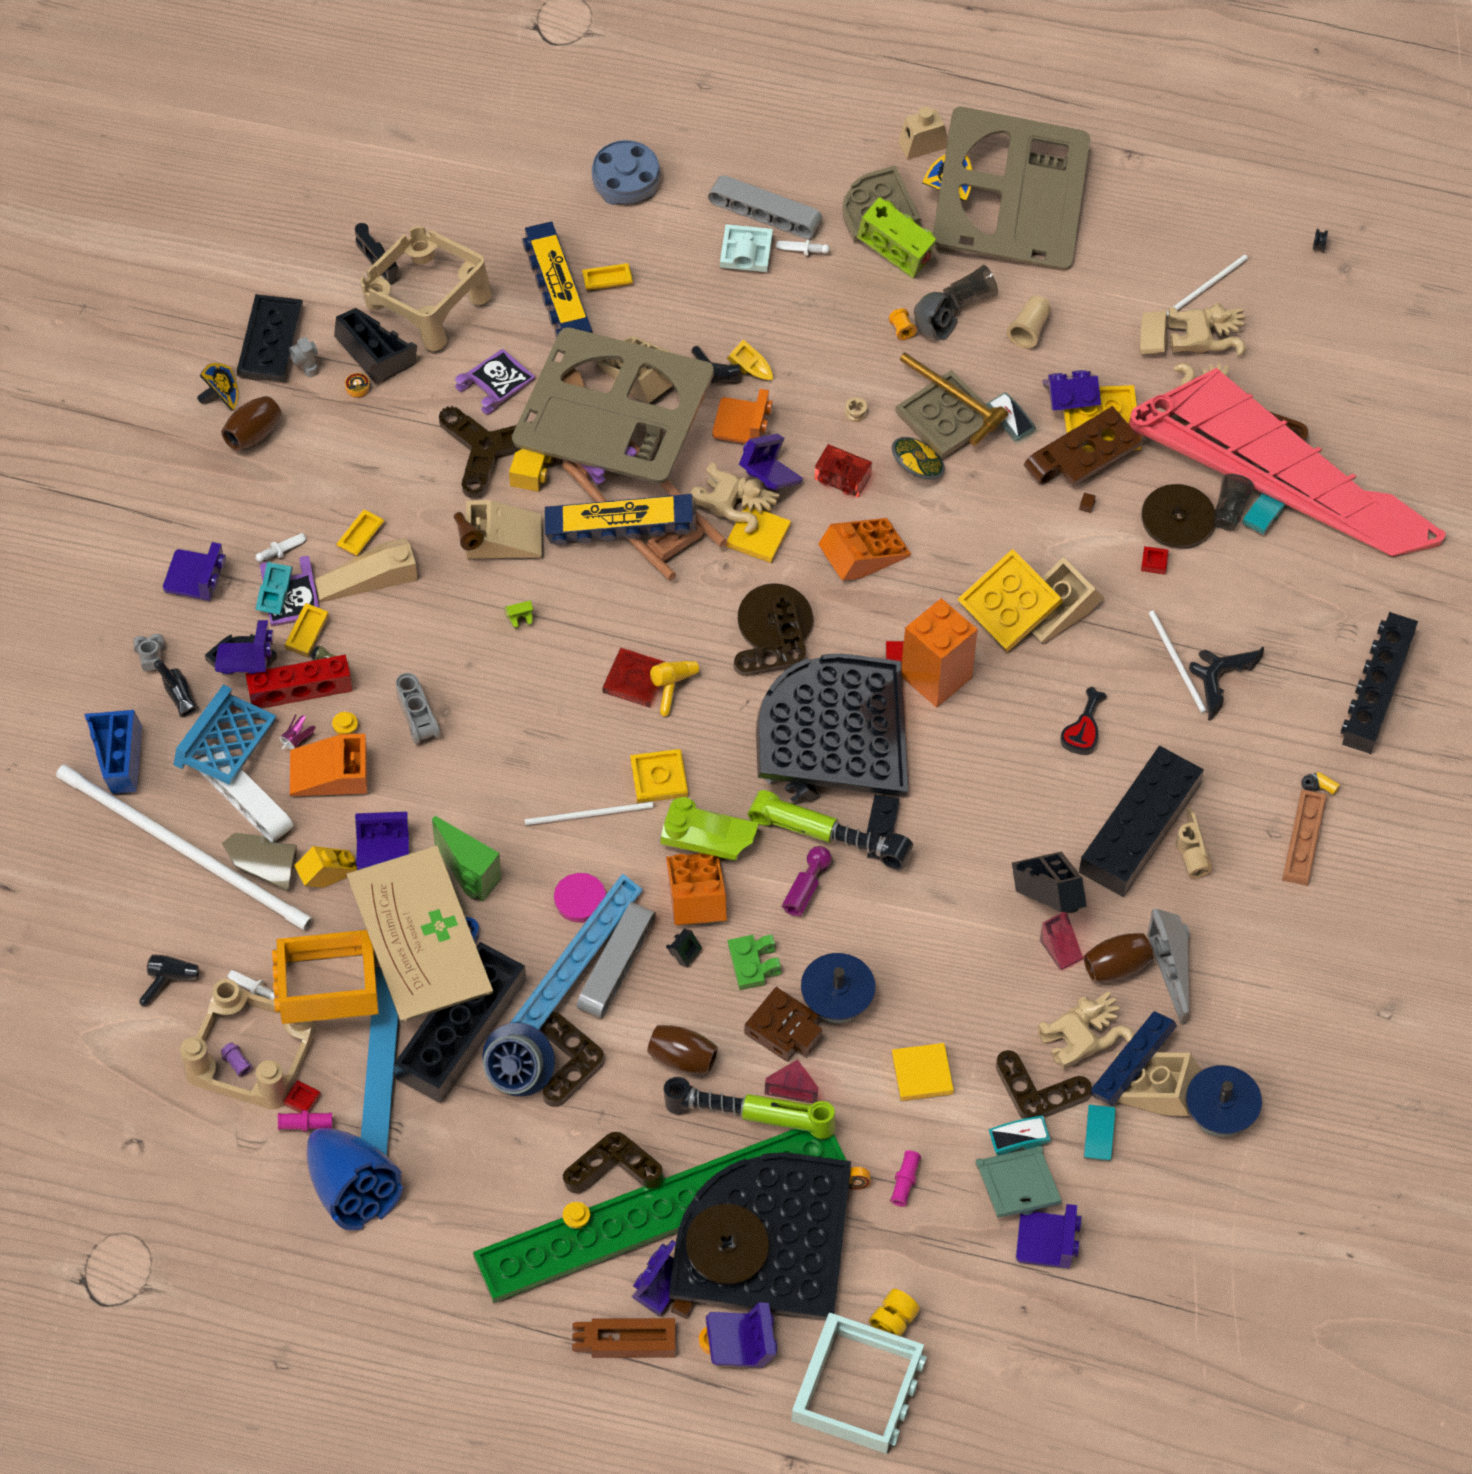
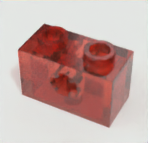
M827 444L815 465L814 479L823 485L832 486L847 495L859 498L871 477L872 462Z

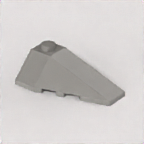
M1154 909L1151 912L1147 937L1180 1024L1184 1025L1187 1022L1189 1013V929L1186 924H1182L1179 915Z

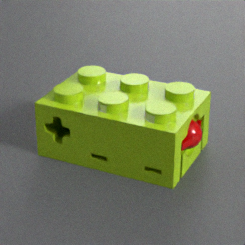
M881 197L862 216L857 234L858 239L913 279L930 260L936 238L931 231L921 228L912 217L902 214L890 201L883 200Z

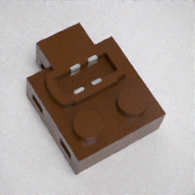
M775 987L745 1023L744 1034L788 1062L795 1054V1051L807 1057L822 1039V1028L818 1026V1014L786 992Z

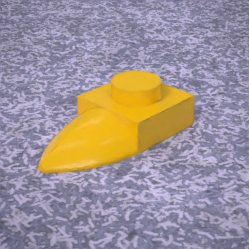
M744 339L726 358L732 364H739L740 371L744 375L748 372L760 379H773V374L767 361Z

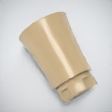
M1037 295L1032 296L1025 303L1016 319L1007 327L1006 333L1009 340L1018 347L1030 349L1037 345L1040 332L1050 312V303L1046 298Z

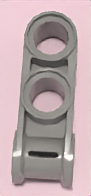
M412 673L399 675L396 679L397 698L409 725L414 743L419 744L420 740L432 736L440 737L437 721L434 715H432L418 678Z

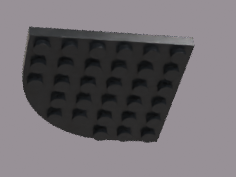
M824 654L820 658L804 659L786 669L770 686L758 711L756 721L758 778L905 797L908 793L901 661L853 654Z
M767 1153L747 1160L746 1158L716 1173L697 1191L682 1217L674 1249L668 1298L752 1310L759 1302L769 1303L771 1313L826 1320L829 1312L832 1314L835 1312L851 1161L796 1153ZM734 1204L744 1207L754 1213L766 1229L769 1241L767 1258L759 1272L745 1282L734 1285H722L711 1282L702 1277L693 1268L686 1252L688 1229L695 1217L711 1206ZM722 1240L723 1249H726L727 1247L733 1249L732 1240Z

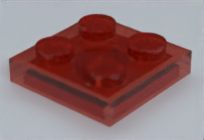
M620 647L602 687V693L650 708L659 689V686L653 684L650 671L652 667L665 661Z

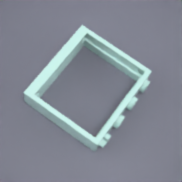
M829 1312L792 1409L791 1421L887 1454L890 1445L895 1446L900 1430L896 1428L899 1420L904 1421L909 1409V1405L905 1404L908 1395L913 1397L918 1384V1380L914 1379L917 1371H923L927 1359L926 1356H923L924 1344ZM836 1334L911 1360L883 1436L808 1411Z

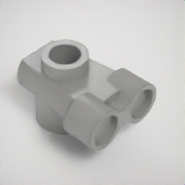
M300 338L297 341V345L289 348L291 358L296 366H304V374L307 377H314L317 375V364L314 356L318 355L317 347L313 341L309 342L308 338Z
M153 634L148 638L137 636L133 640L134 651L139 654L142 669L144 671L156 670L154 662L158 659L161 660V650L164 649V637L161 634Z

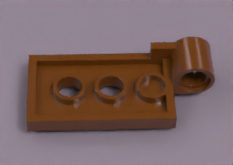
M1111 406L1033 453L1025 461L1024 467L1039 485L1046 484L1053 479L1059 469L1074 487L1140 447L1142 439L1118 411ZM1111 434L1114 439L1111 441L1104 440L1101 435ZM1085 445L1092 446L1095 451L1091 453L1085 452L1082 449V447Z

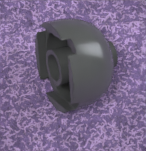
M943 292L926 294L914 308V319L918 330L930 339L940 341L939 339H947L953 332L958 318L954 317L955 310L959 311L957 298L952 294Z

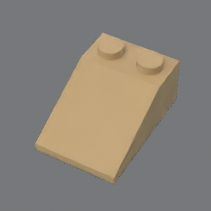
M1065 557L1042 577L1062 598L1063 602L1031 632L1042 643H1045L1087 616L1104 599Z
M1156 1052L1117 1102L1161 1115L1189 1116L1190 1112L1186 1103L1187 1089L1193 1077L1201 1069L1191 1053Z

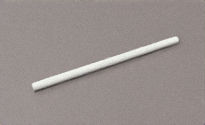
M1243 255L1173 307L1178 311L1248 260V257Z
M1150 611L1149 615L1201 714L1206 713L1207 710L1155 611Z
M653 802L525 819V826L653 808Z

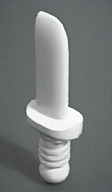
M807 240L806 243L777 241L776 247L781 250L804 251V256H808L812 252L827 254L830 251L828 245L813 244L811 240Z
M301 533L278 544L274 541L270 544L271 548L262 551V553H257L255 558L258 562H263L274 556L280 559L284 557L283 552L304 543L306 536Z
M231 970L228 974L229 979L250 990V993L274 1000V991L264 986L265 981L261 979L255 981L234 970Z

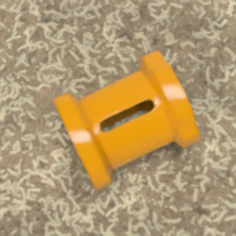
M900 308L891 312L889 322L894 325L897 338L899 340H907L913 337L917 332V328L911 323L908 310Z

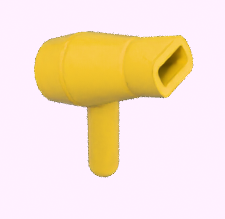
M696 661L664 662L651 668L650 677L653 684L664 686L660 714L666 717L670 714L675 683L699 673V665Z

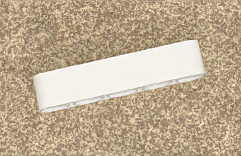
M223 751L212 753L214 760L226 758ZM206 754L198 755L194 758L200 762L209 761ZM229 765L217 766L218 770L226 774L231 772ZM242 769L230 785L199 771L270 842H276L294 828L288 815Z

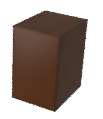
M1084 493L1079 510L1091 513L1096 496Z
M676 1299L671 1307V1312L687 1319L693 1308V1303Z

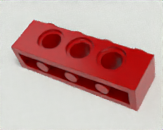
M346 654L266 669V672L245 673L250 703L261 709L352 692Z

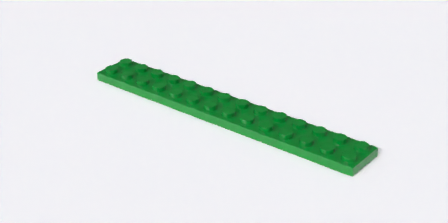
M792 1129L667 1177L657 1188L651 1189L643 1186L589 1207L590 1219L582 1228L574 1229L567 1226L562 1217L473 1252V1257L492 1302L495 1303L677 1233L682 1217L697 1191L716 1173L746 1158L747 1160L767 1153H796L847 1160L834 1134L828 1138L819 1139L814 1137L810 1131Z

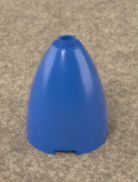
M320 1128L310 1134L306 1152L309 1174L317 1196L335 1223L345 1230H360L363 1228V1224L377 1216L380 1220L383 1219L397 1204L403 1192L401 1170L374 1145L349 1132L332 1128Z

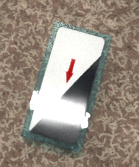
M1006 392L986 403L990 408L1002 406L1008 411L1009 415L1002 422V425L1014 442L1036 429L1023 409Z

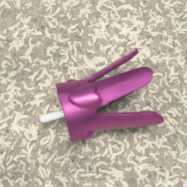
M295 714L287 731L279 737L280 741L284 744L282 749L285 747L290 750L297 748L300 742L314 733L313 731L316 727L310 726L299 734L303 728L302 724L305 721V716H300L292 726L296 718Z

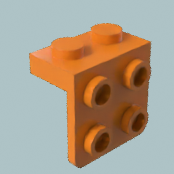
M759 389L756 402L728 397L721 398L712 430L713 438L746 444L749 439L762 437V434L766 435L768 427L766 416L771 415L773 401L769 400V390Z

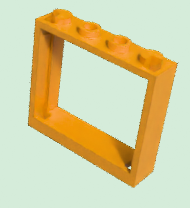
M367 930L276 939L277 949L272 950L275 1012H280L282 1024L379 1014L374 949ZM363 955L365 989L288 997L286 962Z

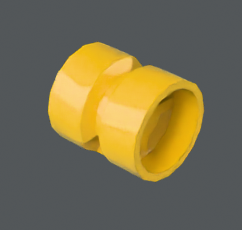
M893 1288L883 1299V1307H877L869 1318V1323L871 1327L901 1337L907 1329L906 1324L912 1323L920 1312V1307L908 1294Z

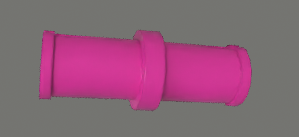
M302 1110V1113H278V1130L302 1129V1132H308V1129L332 1128V1112L308 1113V1110Z
M905 1151L900 1171L896 1172L894 1178L896 1184L890 1202L899 1207L907 1205L911 1187L915 1185L917 1180L915 1174L921 1155L915 1151Z

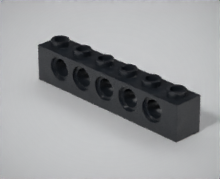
M1389 612L1386 621L1381 620L1377 634L1381 635L1379 641L1374 639L1369 653L1373 655L1372 660H1366L1362 674L1366 675L1365 680L1359 679L1355 694L1359 695L1358 699H1352L1348 714H1351L1350 721L1344 720L1340 734L1344 735L1342 745L1372 754L1418 624L1417 620Z

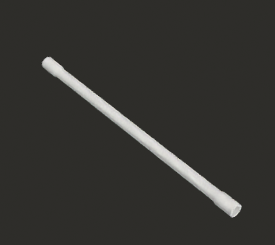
M63 764L56 773L58 779L75 789H79L283 916L288 922L303 931L308 930L311 926L313 918L298 908L290 906L85 779L83 775L69 766Z

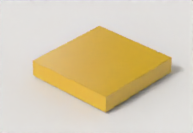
M747 506L742 512H749L756 516L758 521L756 530L746 533L744 530L748 523L736 522L727 539L726 547L772 563L791 526V521L763 510L762 513H759L755 507L750 512Z
M681 749L630 755L637 803L688 797Z
M944 1043L892 1049L891 1055L900 1101L953 1095L954 1089Z

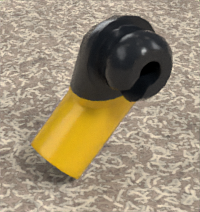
M1320 772L1305 775L1301 781V785L1305 790L1324 789L1332 795H1335L1340 787L1339 783Z

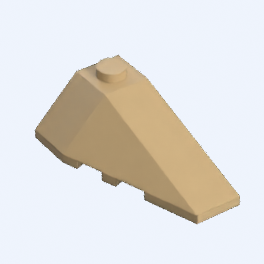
M406 538L380 543L314 579L319 601L324 602L417 581V571L411 545Z

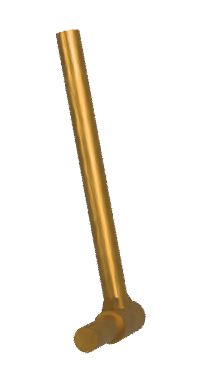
M907 353L901 355V362L983 416V426L969 439L973 446H977L989 432H993L1008 417V411L1004 407L987 408Z

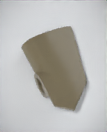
M234 833L222 842L235 867L285 891L289 890L292 868H295L294 865L297 860V845L270 842L264 836Z

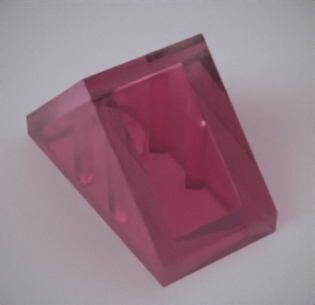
M1062 912L1042 923L1040 942L1060 970L1083 959L1067 913Z
M797 1059L766 1077L764 1094L813 1104L818 1102L819 1087Z

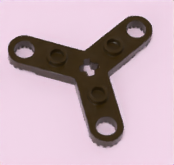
M447 406L440 411V426L471 450L462 479V492L470 498L481 497L486 492L496 457L521 450V448H517L513 444L512 435L517 425L489 432L456 406ZM453 415L457 417V420L448 423L445 418ZM485 443H490V446H488L487 449L482 448V446H484ZM471 482H478L480 484L476 490L475 488L473 490L472 488L469 489L467 485Z

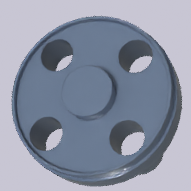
M621 140L604 146L596 154L592 165V182L597 192L604 197L606 203L611 205L635 203L651 198L656 194L660 181V166L655 153L649 147L636 141Z

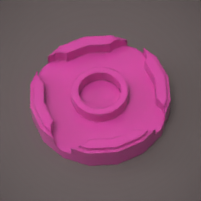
M574 873L567 875L559 881L554 892V904L563 918L572 922L583 923L587 921L606 896L603 884L596 877L588 873Z

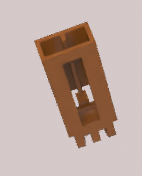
M592 1318V1322L572 1323V1330L583 1331L572 1334V1340L577 1342L572 1344V1351L592 1352V1358H675V1318ZM601 1333H620V1340H612V1335L601 1337Z

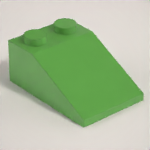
M434 816L432 818L434 845L438 846L442 858L463 891L469 897H476L484 902L501 880L500 853L439 817Z

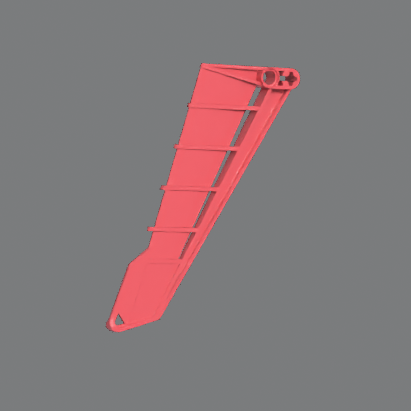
M1218 368L1163 395L1153 397L1135 407L1131 412L1129 425L1139 437L1146 436L1390 556L1438 547L1445 538L1446 533L1443 530L1437 528L1392 494L1365 491L1352 481L1356 478V475L1346 476L1319 454L1322 451L1319 446L1313 449L1286 426L1288 422L1277 419L1254 400L1253 395L1247 394ZM1157 408H1162L1165 412H1160ZM1176 414L1190 424L1184 426L1170 417ZM1200 429L1230 448L1226 450L1195 431ZM1239 453L1252 462L1269 471V473L1260 470L1259 468L1253 466L1252 464L1241 459L1235 454ZM1276 477H1279V478L1282 479L1283 481L1287 482L1288 484L1292 485L1293 487H1295L1296 489L1300 490L1301 492L1305 493L1306 495H1308V496H1310V497L1305 496L1304 494L1300 493L1299 491H1297V490L1293 489L1292 487L1286 485L1285 483L1279 481L1278 479H1276ZM1428 530L1436 535V538L1428 540Z

